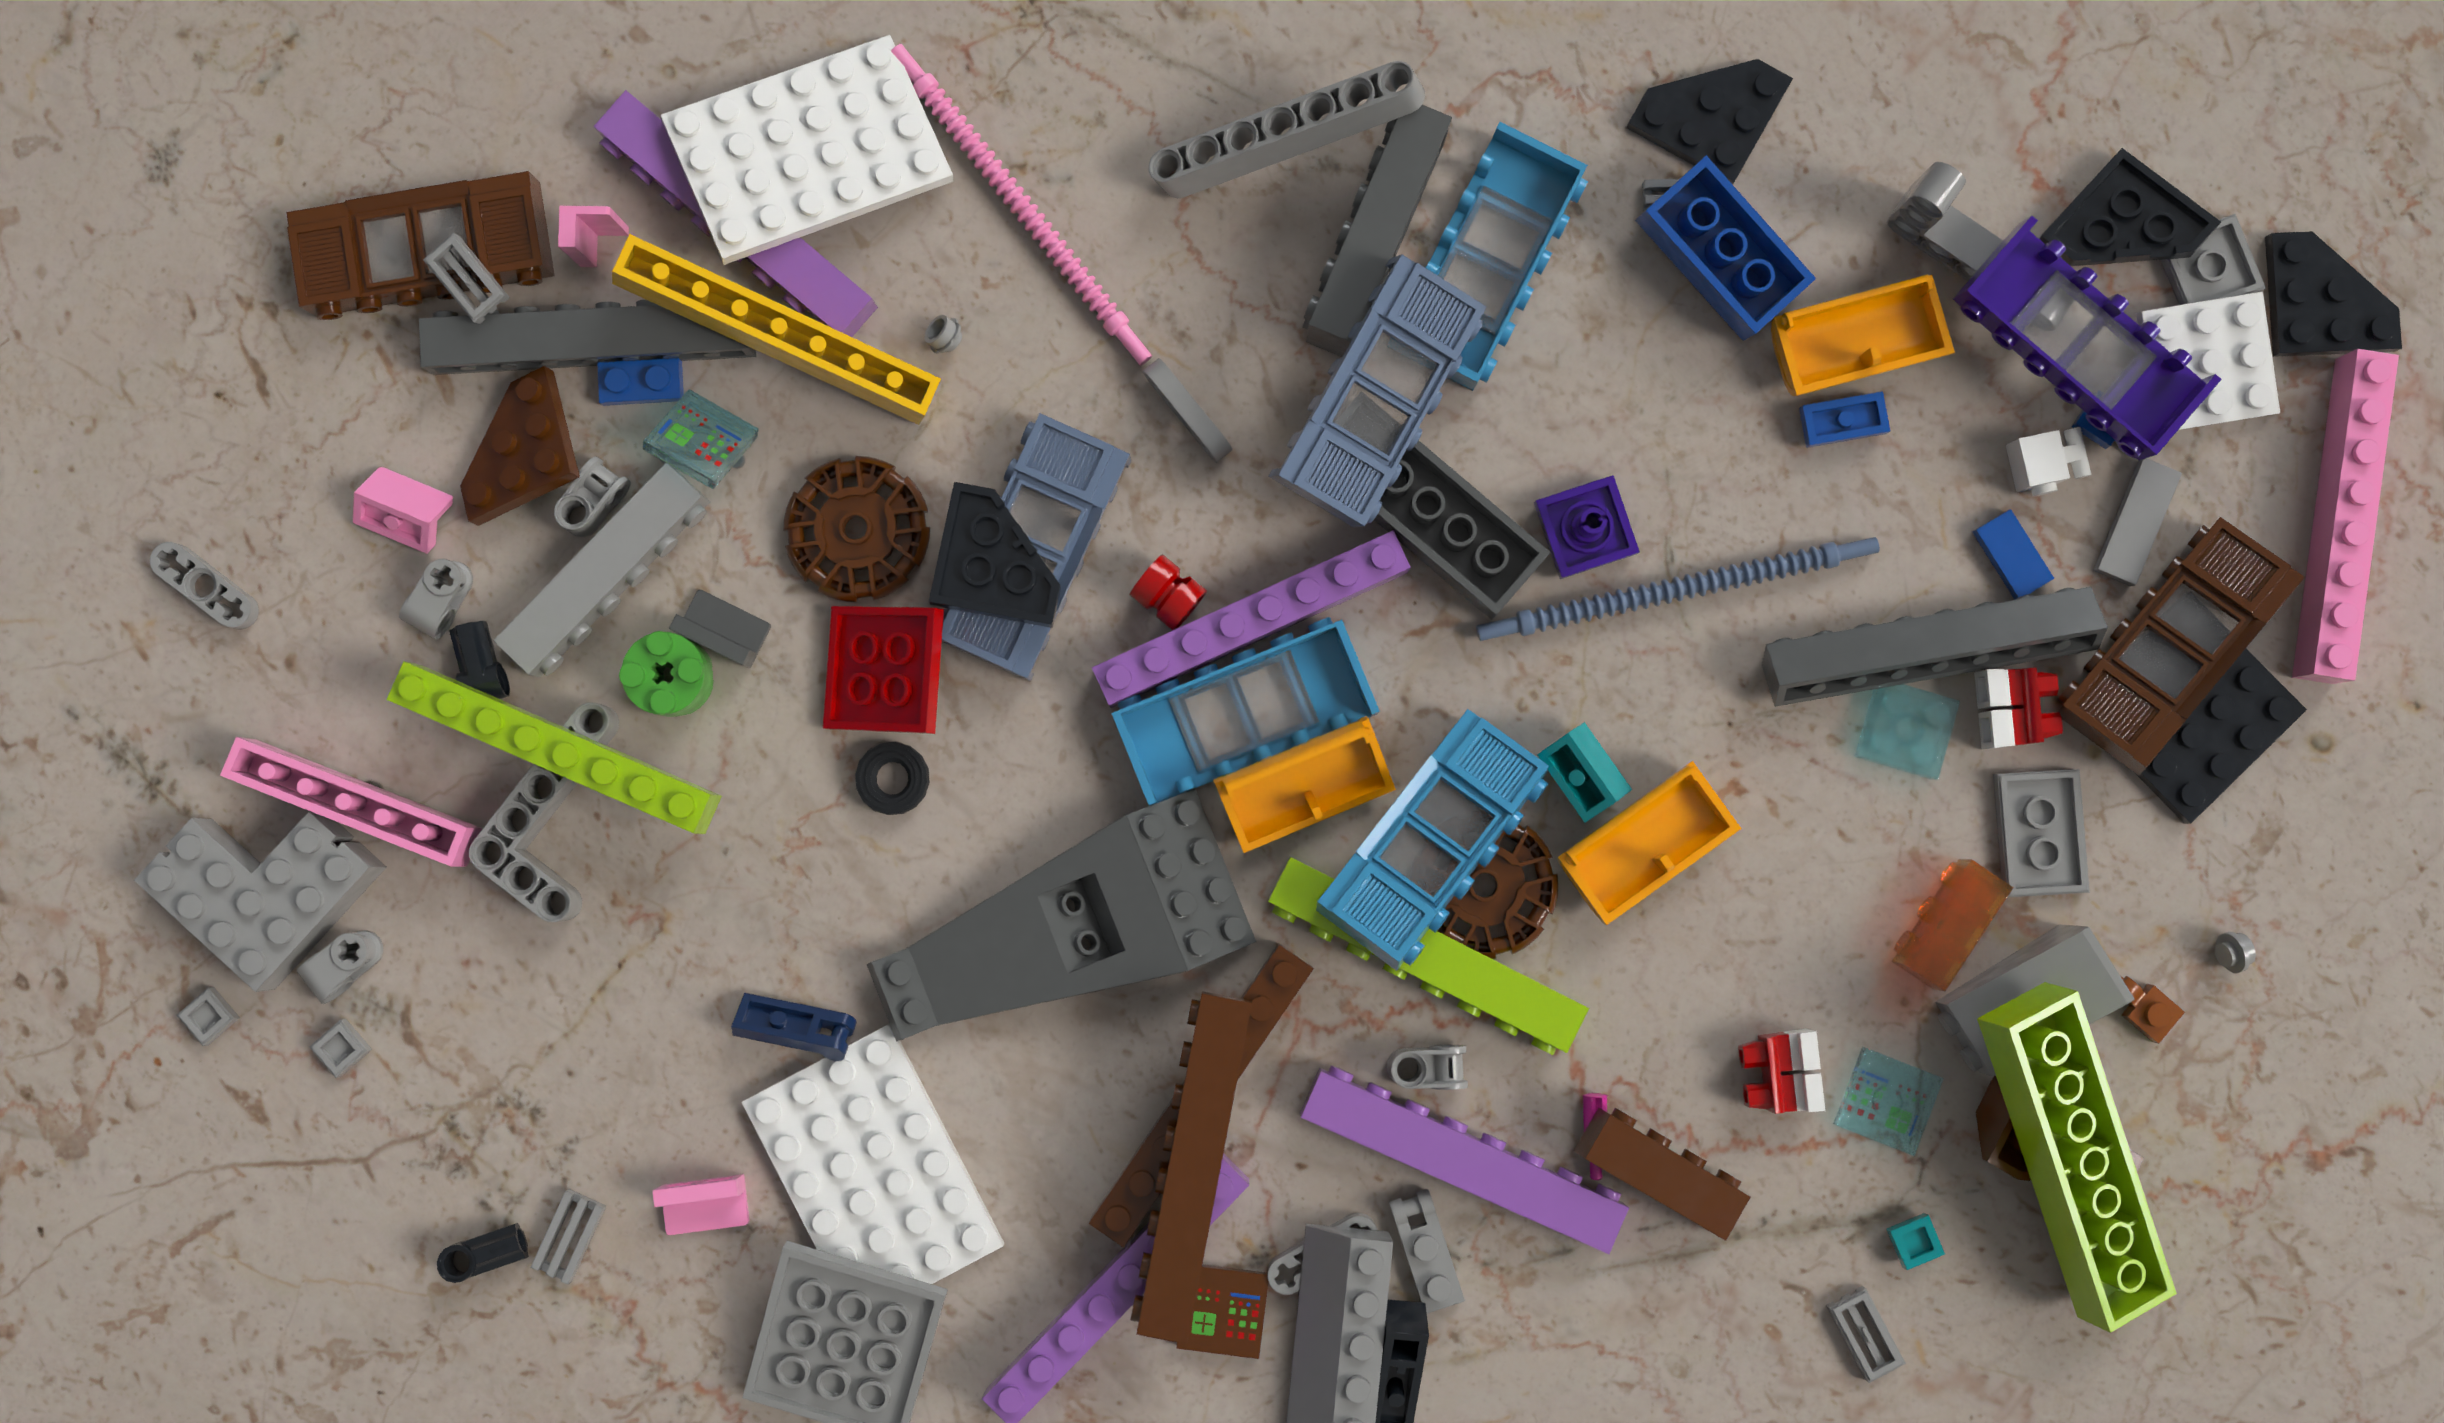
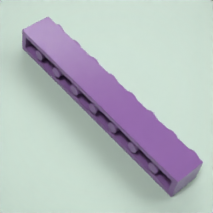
M625 90L594 125V128L603 137L599 144L617 160L622 155L628 158L633 163L630 170L648 186L652 181H655L664 189L660 196L677 211H680L683 206L695 215L690 221L710 237L711 234L662 120ZM797 238L745 257L756 267L752 274L768 288L771 289L776 284L787 294L782 299L795 311L802 314L807 310L817 319L816 321L850 337L855 335L878 308L874 300L802 238ZM744 258L737 260V262L741 263Z
M1394 530L1091 668L1110 708L1117 706V703L1127 698L1142 695L1164 683L1175 680L1407 574L1411 567Z
M1331 1065L1329 1071L1319 1068L1300 1111L1301 1118L1610 1254L1629 1210L1627 1205L1619 1201L1621 1193L1599 1183L1596 1190L1581 1184L1583 1176L1561 1166L1557 1173L1543 1167L1545 1161L1543 1158L1528 1151L1521 1150L1519 1156L1504 1150L1506 1142L1487 1133H1483L1481 1139L1466 1133L1468 1125L1449 1116H1445L1443 1122L1427 1116L1430 1108L1410 1099H1407L1405 1105L1389 1099L1392 1094L1390 1090L1372 1082L1368 1083L1367 1088L1351 1082L1354 1075L1333 1065Z
M1223 1154L1210 1225L1249 1186V1178L1225 1154ZM1149 1222L987 1387L982 1400L1005 1423H1018L1134 1304L1135 1295L1142 1296L1144 1294L1147 1279L1139 1278L1143 1252L1152 1254L1155 1237L1147 1235Z

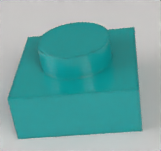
M1926 1213L1886 1228L1901 1266L1906 1270L1945 1255L1932 1221Z

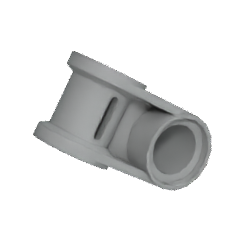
M597 456L585 463L579 471L580 477L574 480L564 495L557 501L554 508V516L559 525L577 537L592 535L610 511L624 498L631 484L628 478H619L604 467L603 460ZM598 479L604 481L608 486L604 487L598 482ZM577 507H585L586 515L584 519L578 524H570L571 512Z
M437 559L431 562L426 567L415 589L403 603L399 618L435 640L440 639L452 625L456 612L472 587L473 575L471 570L465 564L457 561ZM446 571L450 572L449 576L454 579L451 586L443 578Z
M370 931L344 933L322 951L316 953L300 965L297 973L321 1004H326L344 993L352 986L355 980L378 963L383 954V943L379 936Z
M1466 1045L1402 1048L1393 1052L1387 1060L1386 1068L1389 1077L1403 1088H1431L1437 1090L1468 1088V1081L1463 1079V1054L1467 1052ZM1407 1057L1414 1058L1418 1066L1417 1072L1410 1079H1401L1397 1073L1399 1062Z

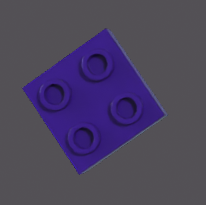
M1614 475L1538 499L1534 502L1560 580L1640 553Z

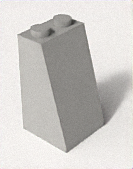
M2060 924L1935 1002L1942 1012L1938 1014L1941 1025L1949 1035L1957 1036L1964 1047L1960 1050V1054L1972 1071L1978 1070L1979 1073L1989 1076L1996 1075L1977 1018L2044 982L2078 991L2089 1025L2135 1000L2090 927Z

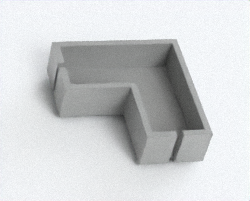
M309 811L262 863L255 859L213 819L191 818L166 845L171 852H159L134 881L252 990L260 992L275 990L387 866L360 842H350L354 836L340 823Z

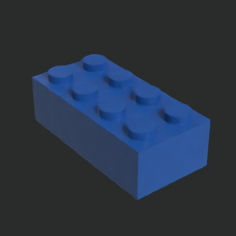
M1707 155L1635 219L1639 226L1742 341L1759 332L1816 279Z

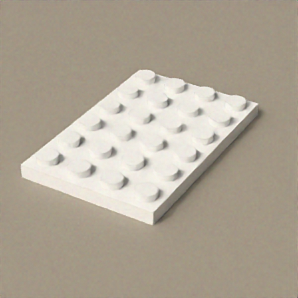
M890 35L660 115L724 265L953 182V173L903 64L891 52L895 44Z
M890 1024L848 1045L847 1053L842 1061L824 1058L742 1101L817 1250L933 1284L1004 1246L1005 1243L905 1049L900 1041L896 1042Z

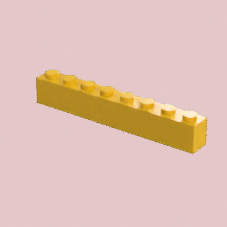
M629 234L612 270L613 285L919 425L924 418L941 378Z

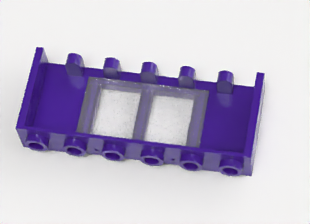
M2031 215L2013 229L1953 300L1961 306L1960 309L1966 317L1980 323L1990 331L1996 343L2005 349H2013L2024 359V366L2031 373L2039 377L2044 376L2055 386L2056 394L2062 400L2070 404H2076L2087 413V421L2116 440L2122 452L2139 461L2157 455L2222 379L2216 374L2201 379L2186 365L2192 360V356L2183 349L2169 352L2155 339L2161 332L2156 324L2147 321L2138 325L2123 312L2129 305L2125 297L2115 294L2107 298L2092 285L2098 277L2092 269L2083 267L2076 271L2060 257L2066 251L2065 246L2061 242L2052 240L2044 244L2030 230L2038 220Z

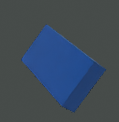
M2011 509L1972 531L2014 600L2032 593L2055 579Z

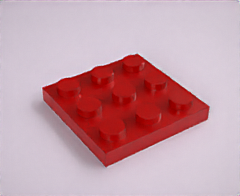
M831 606L823 729L935 734L944 609L930 607Z

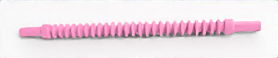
M902 44L895 46L891 52L905 67L918 98L926 99V107H933L932 115L940 116L939 124H947L946 132L948 134L954 133L953 141L962 143L960 150L969 152L967 158L976 161L974 164L976 169H983L982 177L990 178L989 186L997 187L996 195H1004L1003 203L1005 205L1011 204L1010 212L1019 214L1017 221L1026 223L1025 231H1033L1032 239H1039V248L1047 249L1046 257H1053L1055 259L1053 266H1060L1062 268L1060 274L1062 276H1069L1067 283L1069 285L1075 284V293H1082L1084 295L1082 302H1090L1089 310L1092 312L1097 311L1096 319L1104 321L1103 328L1110 336L1115 335L1140 366L1152 358V354L1128 326V317L1123 311L1117 312L1115 310L1117 307L1115 302L1109 303L1110 295L1101 293L1103 286L1094 284L1095 276H1087L1088 268L1085 266L1080 267L1081 259L1072 257L1074 250L1065 248L1066 240H1059L1060 233L1058 231H1051L1052 223L1044 222L1045 214H1038L1036 212L1038 205H1030L1031 197L1029 195H1022L1024 188L1022 186H1015L1017 180L1014 177H1008L1009 169H1001L1002 161L999 159L994 160L995 152L986 150L988 143L979 141L981 139L979 133L973 134L974 126L972 124H965L967 117L965 115H958L959 107L951 106L952 99L950 97L944 98L945 90L942 88L938 89L939 83L931 73L926 74Z

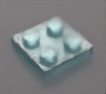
M1905 684L1874 689L1855 757L1931 780H1938L1960 701Z

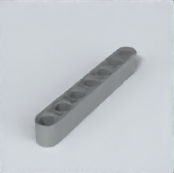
M1402 61L1390 62L1162 148L1151 157L1149 173L1170 197L1184 198L1411 114L1423 104L1425 89L1410 65ZM1407 84L1404 89L1396 92L1400 86ZM1367 99L1364 104L1357 106L1362 100ZM1329 113L1326 118L1319 121L1324 114ZM1290 127V129L1285 134L1281 135V133L1285 129ZM1252 141L1249 147L1243 149L1246 144ZM1214 156L1211 161H1209L1208 163H1206V161H1207L1210 157Z

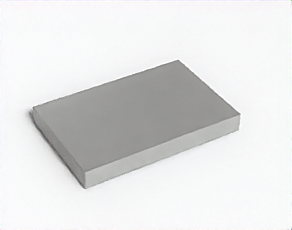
M2080 769L1993 774L2003 897L2090 893Z

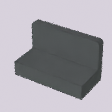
M698 590L685 616L682 617L676 614L669 629L741 665L751 668L771 629V624L703 590Z

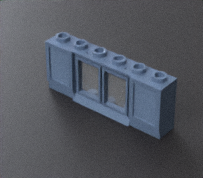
M1403 254L1389 259L1386 267L1391 269L1385 282L1377 286L1371 293L1368 301L1372 305L1363 321L1356 323L1349 332L1348 338L1352 339L1346 352L1342 358L1336 359L1330 366L1328 374L1332 377L1323 393L1315 396L1310 402L1307 410L1311 414L1303 429L1295 432L1290 438L1287 447L1291 450L1281 468L1272 469L1268 476L1352 527H1361L1371 523L1379 513L1382 502L1379 501L1387 486L1391 487L1399 477L1402 470V465L1399 464L1406 449L1408 451L1412 450L1420 439L1422 429L1419 426L1426 413L1430 415L1440 403L1443 394L1439 390L1446 377L1451 378L1460 367L1463 359L1460 354L1466 343L1471 342L1480 331L1483 324L1480 318L1486 309V306Z
M1039 413L1036 422L1030 421L1023 433L1021 444L1025 446L1019 459L1013 458L1005 472L1004 481L1008 482L1001 499L1061 586L1055 615L1056 619L1057 614H1061L1067 601L1066 595L1074 577H1078L1083 567V557L1092 539L1095 540L1100 530V520L1108 503H1111L1116 495L1120 476L1124 468L1129 467L1132 460L1129 453ZM943 608L942 642L1028 681L1032 680L1034 674L1031 671L1040 651H1044L1050 639V627Z

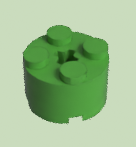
M656 631L636 641L626 653L619 672L623 688L629 699L636 706L649 713L666 717H678L698 710L708 700L714 683L713 666L708 653L698 643L671 632ZM665 668L671 669L670 674L674 677L671 682L663 681L665 678L663 674Z

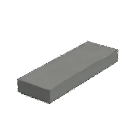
M2148 458L2138 461L2093 571L2130 587L2137 584L2181 478V472Z

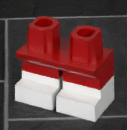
M2037 668L1986 669L1974 672L1978 709L2012 706L2015 708L1978 713L1982 750L2044 742V738L2063 733L2060 712L2041 713L2040 705L2041 697L2058 696L2057 674L2037 672Z
M1806 1028L1758 1035V1041L1738 1046L1741 1068L1761 1067L1763 1082L1743 1084L1745 1106L1766 1109L1774 1114L1792 1111H1825L1822 1075L1814 1071L1821 1069L1817 1031Z

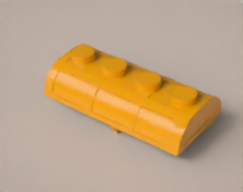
M1928 274L1789 311L1774 317L1771 322V336L1775 355L1784 384L1792 396L1803 395L1955 353L1933 276Z
M1367 716L1321 736H1316L1283 752L1268 756L1235 772L1213 779L1243 853L1396 790Z
M1691 761L1557 857V860L1590 909L1602 923L1608 925L1742 828L1695 763Z

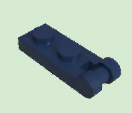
M744 993L731 1029L732 1035L736 1037L819 1053L829 1060L842 1061L848 1050L847 1037L853 1035L857 1021L853 1016L842 1012ZM821 1028L831 1030V1036L820 1034Z

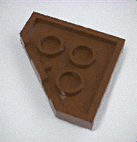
M546 366L510 382L467 470L460 488L468 522L480 526L580 477L553 370Z

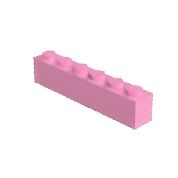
M236 737L220 774L222 777L451 867L468 866L470 861L469 848L483 829L257 739Z

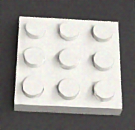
M2263 292L2136 313L2138 325L2150 321L2160 328L2161 332L2155 339L2169 352L2183 349L2192 356V360L2186 366L2198 377L2204 379L2216 374L2222 379L2179 430L2280 413Z

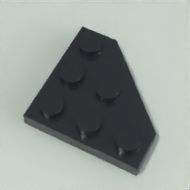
M1755 59L1647 89L1626 128L1693 166L1707 155L1733 184L1793 78L1767 63Z
M2121 148L2041 235L2040 240L2044 244L2052 240L2061 242L2065 246L2066 251L2060 257L2070 266L2190 258L2217 229L2221 221L2136 157Z
M2313 231L2271 233L2265 237L2273 357L2347 354L2356 349L2376 352H2396L2402 349L2399 308Z
M954 482L929 597L930 605L1053 628L1061 586L1053 573L1039 556L1036 548L1013 518L995 489Z

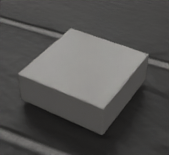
M214 987L204 990L177 1014V1017L202 1046L210 1045L240 1018Z
M347 1019L339 1020L309 1046L335 1078L344 1075L372 1050Z

